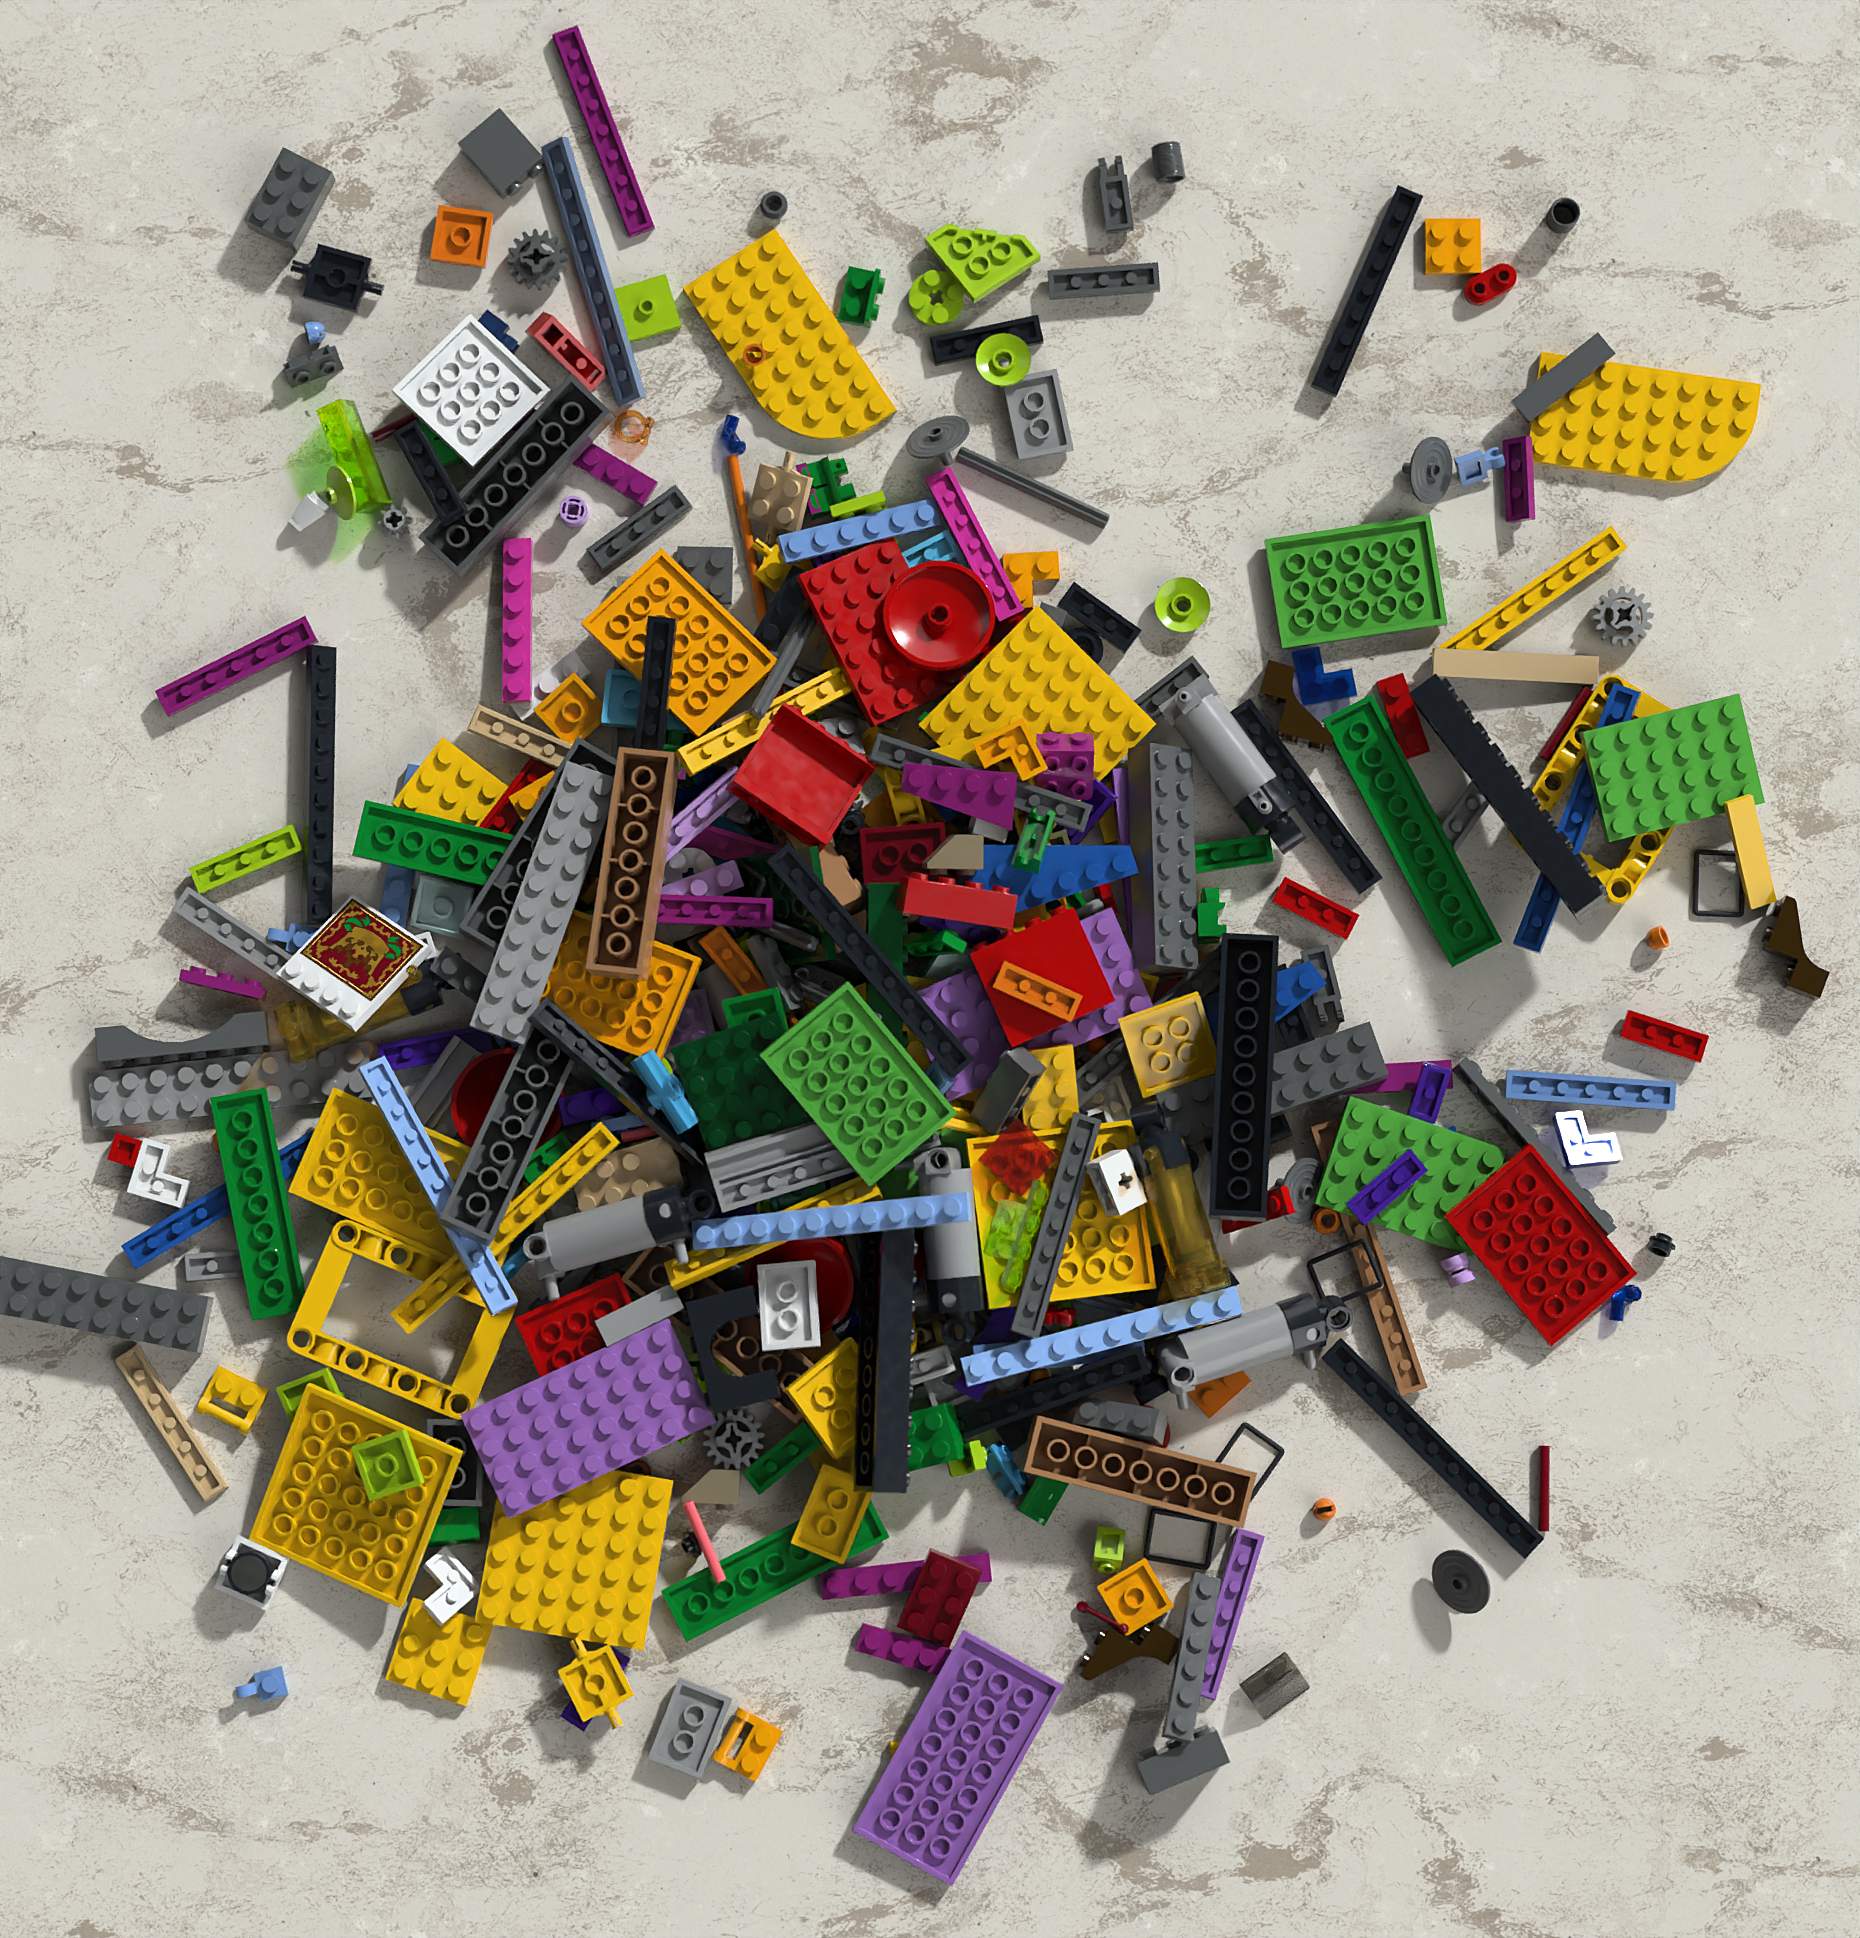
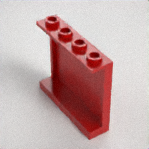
M784 702L739 767L726 790L809 847L818 846L820 853L827 846L839 823L870 775L878 766L869 761L867 755L858 753L850 748L844 739L835 737L827 732L821 723L811 721L804 716L798 707Z
M1065 905L1049 912L1050 918L1041 921L1039 917L1023 923L1024 930L1015 933L1012 928L997 935L999 941L989 945L988 941L985 940L972 946L974 952L968 954L1006 1035L1005 1039L1009 1048H1013L1066 1024L1068 1021L992 988L1004 961L1082 995L1083 997L1072 1020L1116 1001L1074 907L1068 910Z

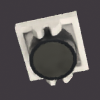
M237 1535L231 1550H229L225 1557L224 1564L220 1568V1575L214 1588L266 1611L290 1558Z

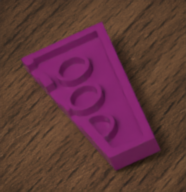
M904 762L901 791L1012 830L1017 773Z

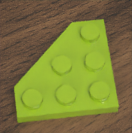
M946 224L925 237L924 242L973 303L984 298L1038 263L1041 259V255L1024 235L1013 234V236L997 234V231L974 228V230L958 228V225Z

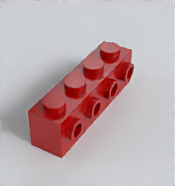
M911 872V877L901 876L896 906L898 911L1012 929L1018 896L1010 894V888L993 885L992 890L982 889V883L966 881L965 886L955 885L956 879L938 877V882L928 880V875Z

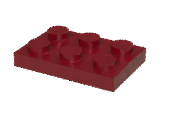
M945 822L860 829L864 886L866 883H900L901 876L911 877V872L928 875V880H937L938 877L949 878L948 870L947 875H930V869H922V863L946 840Z
M929 1548L897 1621V1627L949 1648L983 1573L982 1568Z

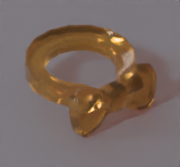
M627 410L617 417L614 430L618 438L625 443L633 444L639 442L642 446H647L655 421L650 416L645 418L636 410ZM629 417L638 418L644 425L642 434L633 437L624 436L621 431L623 421Z

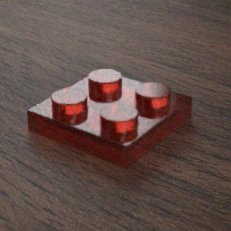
M1015 1118L977 1160L1019 1199L1058 1156L1022 1121Z

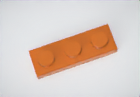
M1006 961L1003 962L992 988L1068 1022H1072L1083 997Z

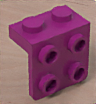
M1056 732L1036 734V745L1048 767L1047 770L1036 775V786L1075 800H1089L1092 797L1093 734L1075 732L1073 734H1058Z

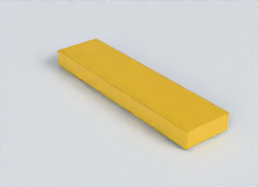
M1747 794L1723 802L1747 908L1752 910L1776 902L1777 899L1753 795Z

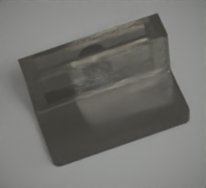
M1286 1652L1239 1684L1263 1720L1268 1719L1310 1688Z

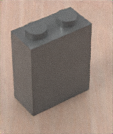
M500 108L458 142L460 151L503 199L508 195L512 197L517 194L522 188V183L529 177L533 179L538 176L543 170L542 166L545 164L543 156Z

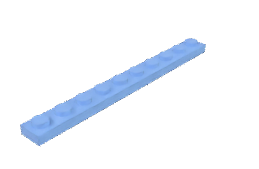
M380 1057L359 1067L358 1072L439 1218L454 1186V1182L386 1057ZM443 1226L490 1315L494 1316L516 1305L518 1300L489 1247Z
M969 1192L692 1221L694 1250L698 1251L972 1221Z
M1236 1286L1039 1337L1038 1339L960 1358L967 1387L1242 1315L1243 1311Z

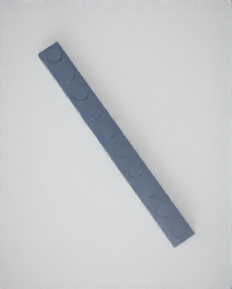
M560 137L542 146L541 150L618 407H626L646 398V394L568 137Z

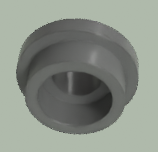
M769 192L761 199V212L769 219H779L787 212V199L779 192ZM772 202H776L779 204V208L771 210L769 205Z

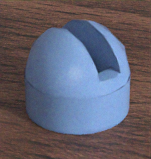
M304 323L309 345L323 341L326 333L320 332L325 329L321 323Z

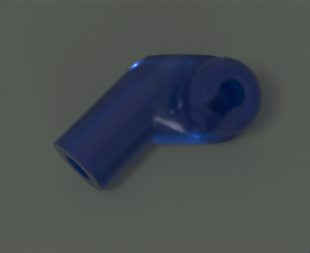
M726 415L720 440L727 452L738 456L742 455L746 450V444L744 441H740L736 434L740 419L733 415Z
M1626 1285L1612 1295L1609 1320L1623 1322L1625 1307L1641 1299L1642 1291L1639 1287Z

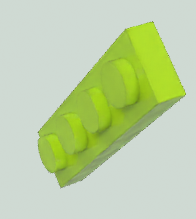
M291 824L189 868V871L199 894L202 895L303 852V847L294 825Z

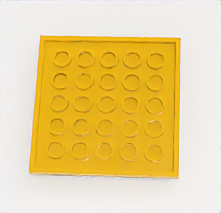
M1038 605L918 724L940 747L993 733L1021 718L1024 719L1035 743L1036 734H1044L1046 732H1056L1058 734L1083 732L1093 734V780L1098 779L1099 781L1128 753V748L1134 747L1156 725ZM997 763L986 768L989 771L1001 772ZM1035 775V776L1032 777L1034 786H1036V775Z
M1131 1120L1101 1123L1090 1161L1112 1150L1126 1149L1130 1155L1127 1145L1136 1142ZM1069 1127L965 1140L968 1167L972 1168L976 1227L988 1310L1017 1306ZM1087 1170L1049 1302L1156 1288L1145 1203L1122 1215L1106 1216Z
M309 1383L304 1390L248 1540L401 1609L405 1605L463 1451ZM406 1428L425 1483L369 1501L351 1447Z
M612 1470L509 1519L497 1496L475 1621L574 1639L580 1637L581 1640L644 1650L674 1480Z

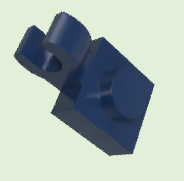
M487 309L478 322L514 354L520 345L517 344V340L506 334L510 329L509 325Z

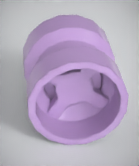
M569 496L561 502L559 513L564 524L570 528H580L586 524L589 518V511L584 500L577 496Z
M1467 1252L1440 1262L1443 1270L1447 1271L1449 1275L1448 1283L1450 1288L1477 1278L1474 1270L1470 1269L1468 1265L1469 1257ZM1465 1268L1464 1271L1453 1275V1272Z

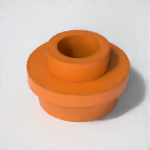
M1320 1207L1313 1214L1312 1223L1319 1233L1332 1234L1339 1228L1341 1218L1337 1211ZM1324 1215L1331 1217V1224L1328 1226L1323 1225L1321 1222V1218Z

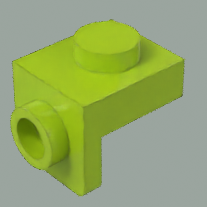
M980 1440L964 1444L967 1457L947 1462L950 1477L976 1473L986 1468L987 1453L984 1446H981Z

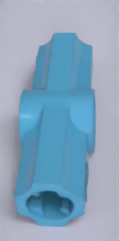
M653 1049L631 1062L647 1087L646 1094L650 1103L656 1109L663 1111L677 1134L683 1133L699 1121L684 1097V1088L681 1081L674 1074L668 1073Z

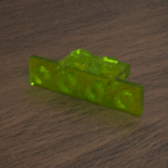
M1039 1179L1033 1180L1026 1205L999 1199L983 1249V1253L988 1256L1007 1260L1000 1287L1013 1294L1016 1287L1021 1284L1023 1277L1022 1268L1025 1260L1029 1258L1031 1253L1030 1243L1032 1236L1039 1228L1040 1211L1048 1200V1185Z

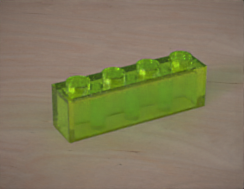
M338 399L317 409L316 412L336 464L347 472L352 481L356 495V513L371 514L393 504L355 402L353 400Z

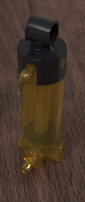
M426 958L418 967L415 965L407 967L408 978L356 1032L308 999L298 1003L295 1000L277 1006L273 1013L278 1031L283 1036L290 1061L296 1064L317 1057L316 1053L409 1016L413 1017L442 1006L444 1001L441 989L453 990L456 988L429 969L431 965Z
M1157 1100L1131 1108L1129 1110L1131 1123L1136 1134L1141 1138L1140 1141L1127 1145L1134 1161L1136 1175L1142 1184L1143 1192L1147 1199V1206L1170 1275L1167 1278V1282L1173 1299L1180 1301L1201 1295L1203 1292L1207 1293L1230 1286L1231 1281L1225 1260H1220L1190 1165L1191 1160L1181 1129L1170 1132L1164 1129L1166 1128V1119L1163 1109Z

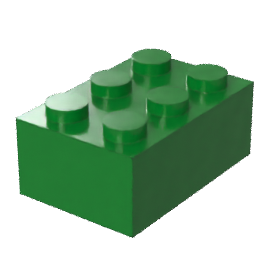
M953 1402L910 1412L912 1425L908 1430V1441L911 1444V1455L907 1463V1470L909 1472L967 1457Z

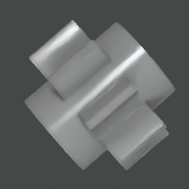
M391 504V510L387 512L384 510L380 511L384 518L383 521L377 523L379 527H386L384 531L386 538L393 534L397 540H400V534L404 532L410 534L407 524L412 523L413 519L412 517H404L407 513L406 507L399 511L395 508L394 504ZM398 517L400 520L397 524L398 527L393 528L391 524L394 520L393 518Z

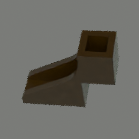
M1268 660L1258 696L1263 697V702L1278 706L1279 703H1284L1276 734L1281 737L1282 742L1297 745V742L1308 744V749L1315 752L1324 753V750L1330 751L1334 740L1333 735L1297 700L1294 694L1293 676L1296 667Z
M1786 895L1781 898V901L1776 900L1772 908L1771 916L1774 919L1771 927L1766 926L1762 934L1761 942L1764 943L1762 950L1793 962V965H1787L1782 980L1786 981L1784 989L1815 1001L1821 997L1830 972L1818 967L1807 957L1803 947L1797 902L1794 898Z
M1155 1622L1151 1626L1148 1624L1144 1626L1137 1637L1141 1640L1139 1645L1111 1627L1107 1631L1102 1629L1093 1642L1097 1647L1092 1655L1086 1653L1078 1665V1668L1081 1669L1079 1676L1085 1680H1092L1139 1656L1152 1657L1169 1665L1177 1653L1179 1638Z

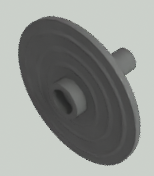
M942 416L925 422L908 437L906 441L907 452L912 457L919 459H930L940 456L944 466L951 465L953 458L950 452L966 440L970 431L969 424L960 416Z
M1438 437L1423 439L1415 448L1410 463L1405 462L1402 466L1403 473L1409 474L1413 494L1422 503L1432 504L1439 501L1446 493L1452 477L1450 450L1447 444Z
M1308 1157L1298 1160L1288 1170L1284 1179L1278 1178L1275 1182L1276 1188L1288 1186L1295 1213L1284 1217L1291 1223L1303 1224L1309 1221L1315 1211L1320 1208L1319 1205L1313 1204L1324 1168L1316 1159Z
M1446 1550L1436 1557L1432 1566V1580L1441 1599L1452 1609L1461 1613L1474 1614L1482 1610L1487 1605L1491 1593L1490 1582L1483 1566L1474 1557L1460 1550Z

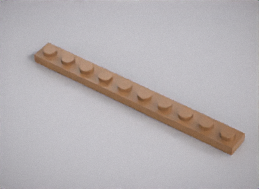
M1338 1118L1310 1127L1323 1168L1325 1167L1339 1124ZM1338 1212L1348 1243L1361 1238L1367 1240L1384 1283L1382 1287L1365 1294L1399 1395L1404 1396L1428 1388L1373 1224L1368 1222L1365 1226L1361 1225L1355 1217ZM1363 1245L1351 1248L1363 1288L1377 1283V1278Z

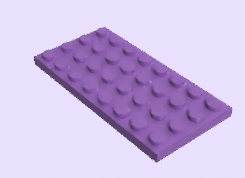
M1111 907L1080 920V923L1116 1001L1013 1048H1009L1006 1035L974 966L916 991L975 1059L958 1075L952 1078L954 1084L944 1093L947 1101L987 1085V1078L996 1071L1000 1064L998 1059L1006 1050H1014L1021 1046L1026 1049L1072 1043L1073 1047L1119 1028L1117 1019L1153 1007L1139 971L1133 970L1134 959ZM925 1048L929 1060L932 1064L936 1059Z
M669 1318L461 1414V1418L508 1519L716 1422L711 1409L708 1410L706 1407L704 1393Z
M963 1629L853 1826L852 1831L953 1886L1064 1684Z

